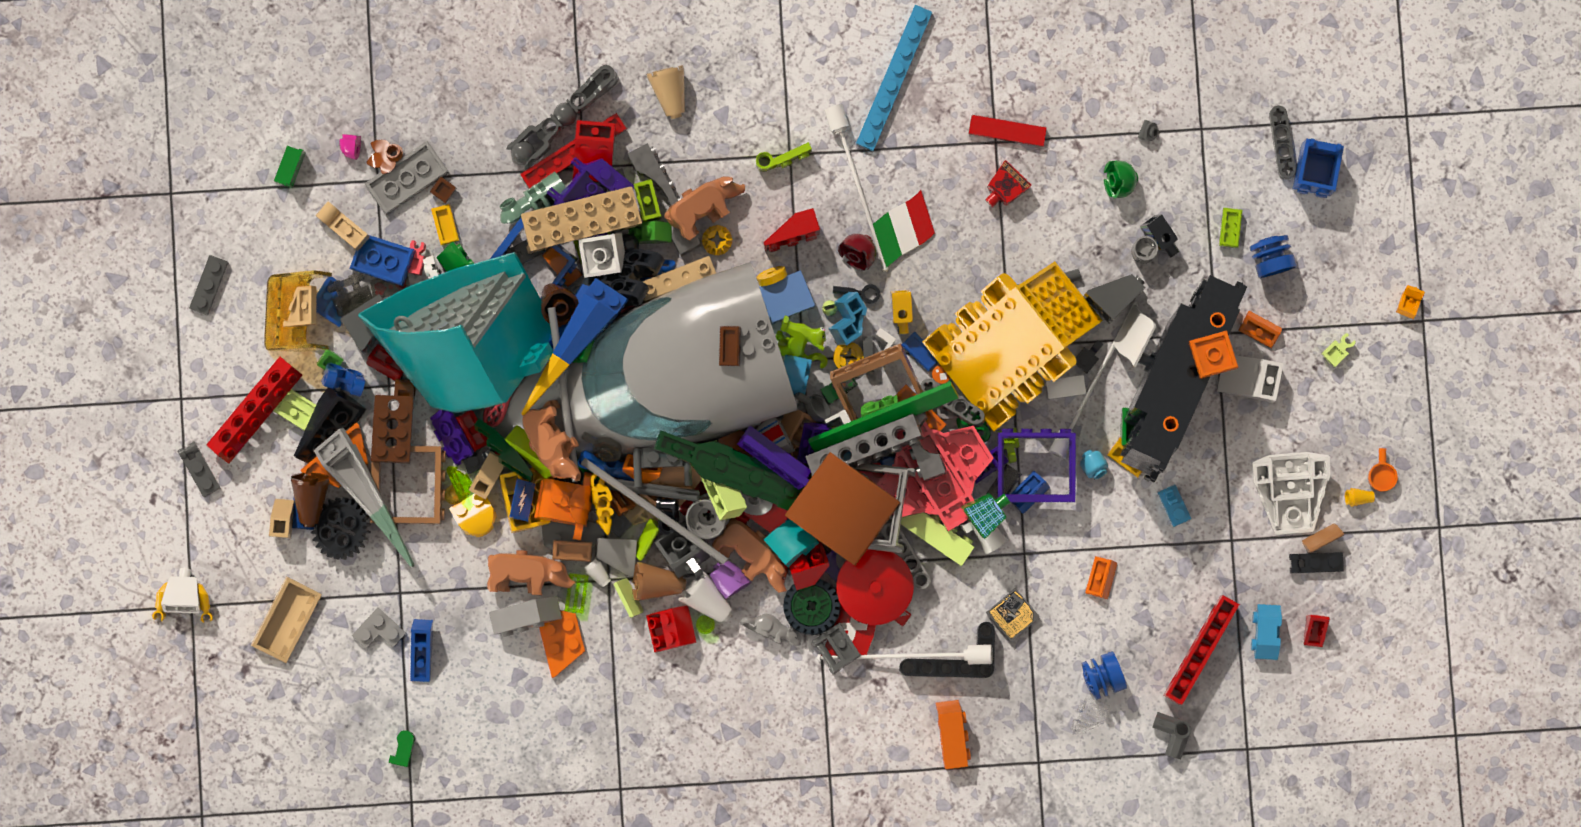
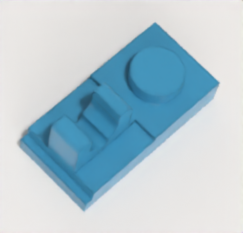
M1176 485L1157 492L1173 527L1191 520Z

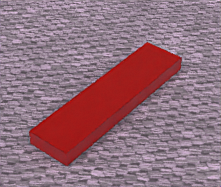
M971 115L968 134L1043 147L1047 127Z

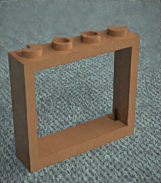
M901 343L830 372V380L851 421L858 419L842 382L901 359L916 393L920 394L923 392Z
M411 446V453H435L434 517H392L394 524H442V520H445V508H442V501H445L446 491L442 489V482L446 481V470H443V462H446V451H443L441 446ZM372 462L371 477L381 495V463ZM370 517V523L376 524Z

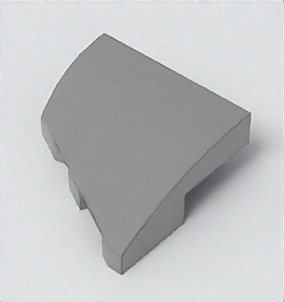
M597 538L595 558L621 571L628 577H633L637 540Z

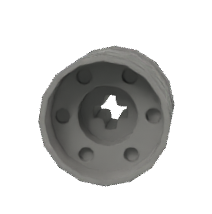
M708 493L702 494L699 501H694L686 514V524L690 532L702 539H712L718 536L730 520H719ZM708 510L711 511V514H714L712 517H709Z

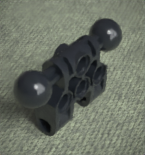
M626 234L622 235L625 250L622 272L601 275L599 280L626 297L628 301L625 306H641L649 291V287L640 279L642 277H656L665 259L657 252L639 249V241L636 237Z

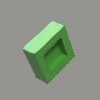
M327 348L316 364L325 370L327 363L340 366L344 359Z

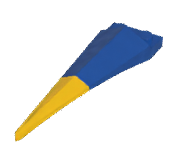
M597 278L594 279L586 293L583 294L521 412L522 416L529 411L569 365L619 315L628 301L626 297Z

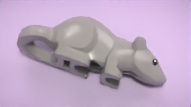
M762 614L756 618H742L740 621L742 626L766 638H769V636L774 637L773 641L781 644V639H784L792 645H800L794 628L781 624L773 615Z

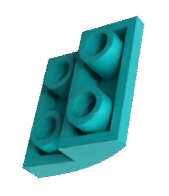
M790 519L764 539L788 567L801 554L806 556L819 543L815 537Z

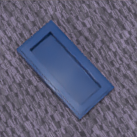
M914 331L902 343V346L929 372L938 361L922 343L923 339Z

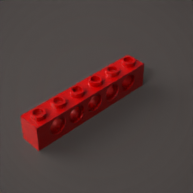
M279 357L206 446L229 464L303 375L282 357Z
M1220 595L1163 696L1178 705H1183L1240 604L1224 595Z

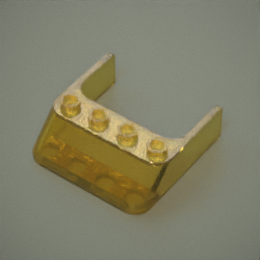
M312 270L274 274L269 277L266 292L264 345L267 350L286 352L329 350L327 345L307 344V326L283 327V322L289 318L291 311L288 309L293 301L296 287L309 286L313 279L332 277V273Z

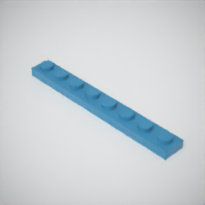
M917 5L914 6L857 139V145L874 151L930 20L932 11Z

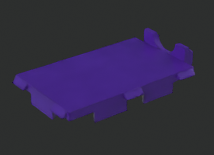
M440 409L430 417L432 425L436 429L433 432L438 441H442L444 445L443 450L446 451L448 458H452L455 465L459 466L465 458L473 455L474 451L452 412Z

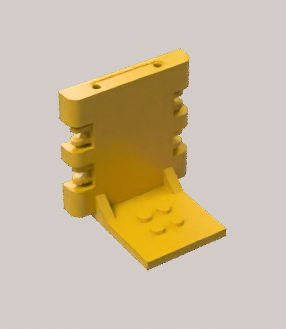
M1055 261L1019 285L1008 274L1002 273L981 290L983 294L981 300L986 308L979 301L965 304L955 313L957 315V325L954 323L949 325L943 324L922 341L970 403L984 412L985 421L993 431L997 430L1016 414V408L1019 405L1017 400L1023 403L1026 401L1028 404L1042 393V387L1044 386L1042 377L1047 381L1052 379L1055 382L1076 365V358L1068 349V346L1103 321Z

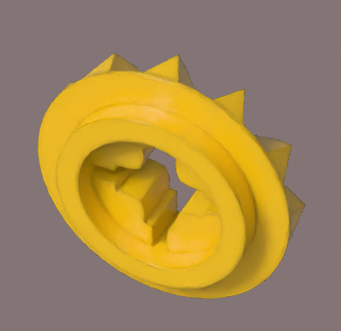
M710 226L703 233L702 245L709 254L723 255L731 248L732 235L724 226ZM716 232H718L719 238L726 240L719 242L718 248H716L714 241L709 240L715 238Z
M853 342L848 345H838L833 354V360L837 368L846 366V359L840 355H847L849 349H851V356L857 359L850 360L848 364L863 359V351L860 346Z

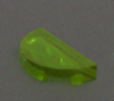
M448 466L446 471L459 501L465 500L471 493L469 488L472 481L468 474H463L457 470V467Z

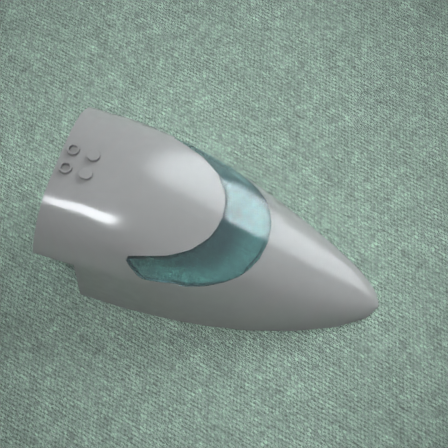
M751 262L688 283L616 317L595 338L587 362L571 363L565 370L573 435L579 444L578 447H575L577 459H579L581 452L584 450L601 456L611 454L616 456L618 460H622L627 454L633 455V449L654 448L660 431L670 433L695 444L718 441L720 438L736 431L745 432L749 426L757 429L762 421L798 410ZM720 326L741 327L740 366H719ZM544 368L541 372L522 379L511 396L504 419L499 425L492 427L503 438H506L516 425L524 429L521 412ZM557 378L530 409H541L547 401L557 400L560 408L556 410L555 424L561 432H564L565 427ZM502 404L498 407L499 411L503 408ZM496 410L492 413L493 417L497 414Z

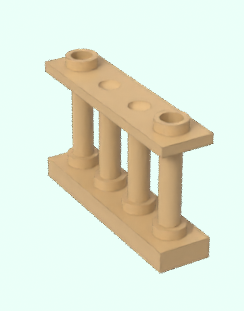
M710 256L643 281L649 287L644 303L688 283L715 274Z

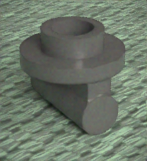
M1144 120L1138 138L1153 141L1159 133L1157 124Z

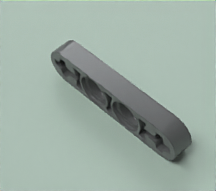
M1277 105L1270 110V126L1277 171L1282 179L1288 180L1295 175L1296 165L1287 110L1283 106ZM1276 110H1279V113H1283L1280 117V122H1285V124L1274 125V123H1278L1277 116L1273 115ZM1283 128L1286 131V137H1277L1276 130ZM1279 148H1288L1289 155L1282 157L1279 154ZM1290 159L1291 162H1287V167L1292 171L1289 175H1286V172H1282L1285 168V163H1280V161Z
M925 379L920 385L923 392H925V386L929 387L932 385V388H935L941 384L933 379ZM959 395L958 399L940 406L970 426L980 427L985 422L984 412ZM957 404H964L966 409L963 412H957L955 407ZM969 410L974 416L979 414L980 420L976 419L973 421V417L968 414Z

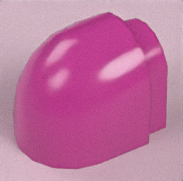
M342 134V139L339 141L341 152L346 157L357 160L360 154L361 136Z

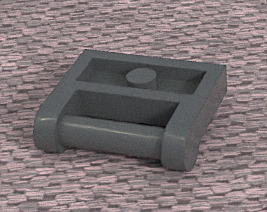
M840 623L812 641L813 646L818 648L829 665L832 675L861 656ZM824 641H829L841 661L837 664L825 647Z

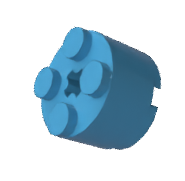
M786 355L784 365L793 395L798 392L805 395L812 360Z

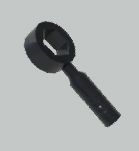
M873 284L864 286L862 290L833 286V293L845 295L848 292H858L863 301L868 304L877 302L880 297L879 288ZM868 288L876 291L877 296L873 300L867 299L865 296V291Z

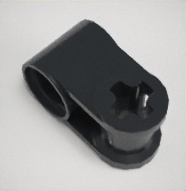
M658 496L656 508L678 523L680 519L679 499H663ZM658 519V528L663 534L669 535L675 531Z

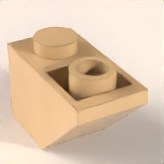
M492 451L488 454L469 488V491L485 500L504 468V465L498 461L499 455Z
M275 499L270 518V537L291 539L295 500Z

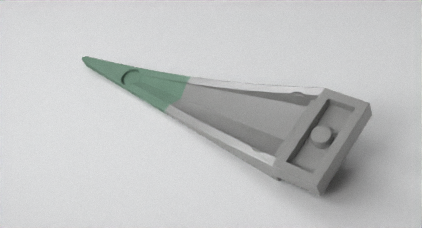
M344 428L338 429L314 450L322 466L343 486L382 530L409 566L414 567V562L356 444L352 443Z

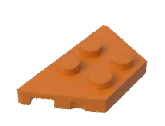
M356 422L346 433L352 443L356 444L365 464L368 465L369 462L360 425ZM317 456L300 470L306 475H311V473L325 474L329 476L330 485L337 488L342 487L322 466Z
M560 610L562 619L544 623L545 626L539 627L552 678L556 677L585 652L575 613Z

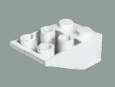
M1235 355L1238 369L1220 373L1217 392L1274 403L1277 399L1284 363Z

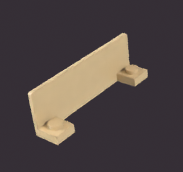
M632 187L521 214L528 241L526 246L528 254L546 250L551 246L619 229L622 231L642 224Z

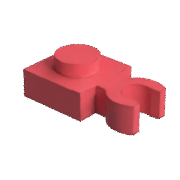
M412 240L410 248L416 250L408 273L421 276L424 267L423 259H426L421 253L425 251L426 244L421 242L420 248L416 249L417 242Z

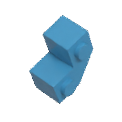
M848 292L834 302L843 319L830 327L829 331L838 345H848L862 335V323L864 316H866L867 307L858 292Z
M1258 604L1256 612H1253L1252 623H1256L1255 639L1251 640V650L1254 651L1255 659L1278 660L1281 638H1279L1280 626L1282 625L1281 605Z

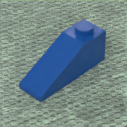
M413 620L411 628L410 681L430 682L433 620Z

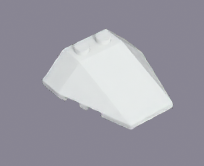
M1311 452L1268 455L1252 462L1253 481L1275 535L1314 532L1321 502L1325 495L1326 485L1331 475L1330 456Z

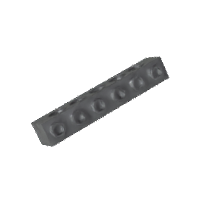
M912 414L805 457L813 476L829 452L843 461L844 454L851 452V459L844 462L851 467L855 466L857 468L867 464L866 461L883 458L884 454L888 452L897 453L906 445H917L920 443V440L924 439L917 417ZM904 430L906 436L899 440L897 434ZM882 438H887L888 443L885 446L880 447V440ZM864 445H869V452L866 454H862V447Z

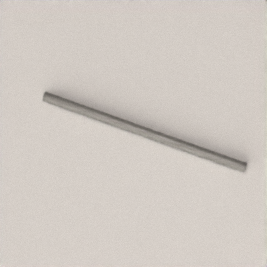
M552 307L548 308L553 349H555L560 336L556 308ZM564 371L558 377L565 433L571 438L574 435ZM574 448L570 453L569 459L578 467L576 449Z
M584 458L581 462V465L724 565L728 558L588 459Z

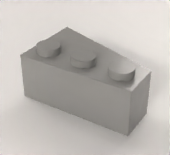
M557 596L533 599L489 612L494 635L502 634V637L513 635V631L516 630L518 633L528 631L529 627L538 628L545 626L544 623L562 619Z

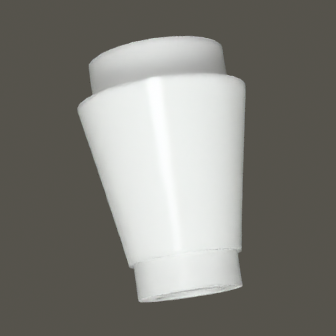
M596 558L584 567L585 573L601 587H604L611 581L601 561H598Z

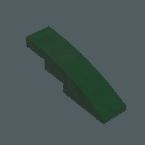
M478 418L474 424L475 430L488 438L486 440L487 447L500 454L498 457L499 463L527 481L532 482L533 474L518 452L495 429Z

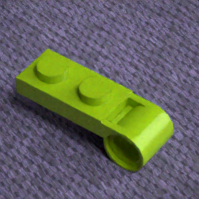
M809 142L775 158L768 152H761L756 157V166L762 172H767L780 166L786 168L793 164L792 161L797 158L803 160L809 157L812 148ZM766 157L770 160V163L767 166H761L759 160Z

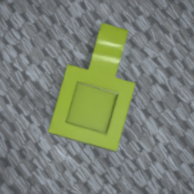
M1004 438V450L1007 451L1008 463L1017 461L1014 448L1020 447L1018 438Z

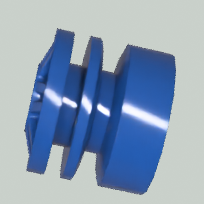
M1288 235L1271 236L1259 240L1256 244L1249 247L1251 252L1260 251L1254 254L1252 258H1262L1263 261L1255 266L1258 278L1273 276L1297 267L1294 254H1284L1285 251L1291 248V244L1282 245V243L1289 241Z
M1113 651L1100 655L1101 665H1098L1094 658L1090 659L1092 668H1090L1087 661L1081 663L1085 683L1095 700L1101 698L1100 689L1105 697L1108 696V686L1111 687L1114 693L1127 689L1123 672Z

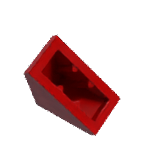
M1306 615L1304 645L1323 647L1330 617Z

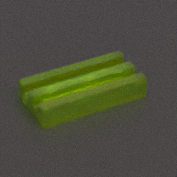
M570 573L569 577L572 580L573 577L577 578L573 608H569L572 587L567 588L564 611L584 614L589 575ZM582 578L584 579L581 606L580 609H577L580 582Z

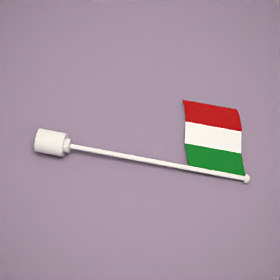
M843 104L835 105L824 111L831 132L841 136L883 267L881 270L887 272L889 270L888 266L900 256L922 245L935 233L921 190L910 200L888 211L875 223H872L844 136L849 123Z

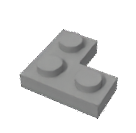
M377 607L354 632L352 637L365 649L379 635L392 647H395L407 633Z

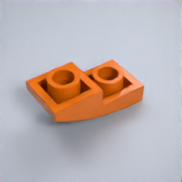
M552 247L542 255L557 275L569 261ZM577 267L571 274L568 272L564 277L567 287L582 276L581 271Z

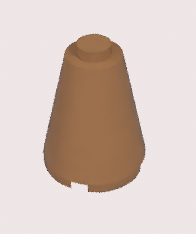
M637 562L635 564L632 580L635 589H632L634 600L639 601L681 594L682 590L686 589V579L683 576L678 578L672 571L646 563Z

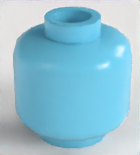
M1089 450L1082 455L1083 459L1080 461V466L1088 478L1099 479L1107 473L1108 462L1100 451L1092 452V450Z

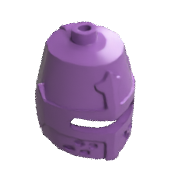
M726 561L724 565H720L718 562L713 566L715 570L710 574L717 590L725 599H728L752 583L742 573V570L730 561Z

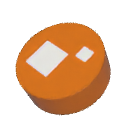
M941 365L933 369L932 378L939 384L947 383L950 380V376Z

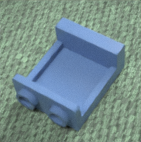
M801 270L787 275L777 283L759 287L772 324L783 320L785 315L790 317L807 309L815 308V303Z

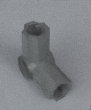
M1157 712L1152 728L1172 734L1165 754L1181 760L1191 733V726L1186 721ZM1180 724H1185L1188 727V731L1184 735H1180L1177 732V727Z

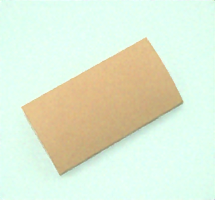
M286 576L251 646L287 663L322 594Z

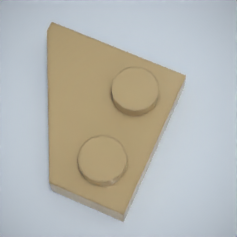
M316 286L296 287L293 301L288 309L291 312L288 320H284L283 327L316 325Z

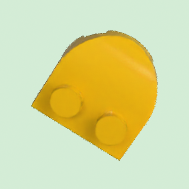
M473 494L449 508L457 524L467 535L482 537L494 528L493 524L495 518L497 519V515L488 497L485 500Z

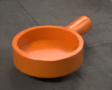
M1379 448V463L1369 470L1368 482L1374 490L1385 492L1396 485L1398 475L1396 469L1386 461V448Z

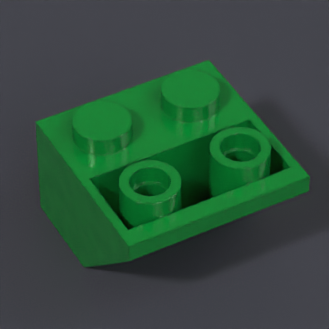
M451 242L436 257L446 271L474 264L471 259L467 261L465 258L467 253L460 244L455 245L454 242Z

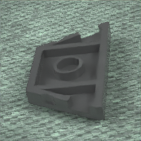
M550 521V524L542 526L544 546L553 549V540L592 542L593 547L596 545V539L604 537L606 533L600 525L591 521H587V527H583L581 540L573 539L575 525Z

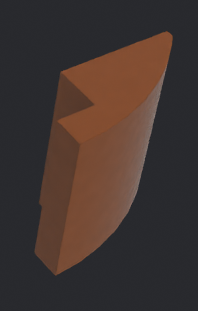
M829 452L785 516L856 566L901 502L836 455Z

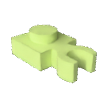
M1348 333L1341 337L1340 343L1336 340L1333 341L1321 353L1333 367H1336L1349 354L1345 349L1353 347L1356 343L1355 340L1351 344L1345 342V338L1349 335Z

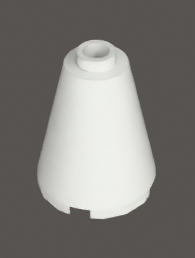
M702 571L703 575L697 580L693 578L686 586V589L680 594L683 597L678 600L718 622H726L732 615V607L717 590L707 573Z

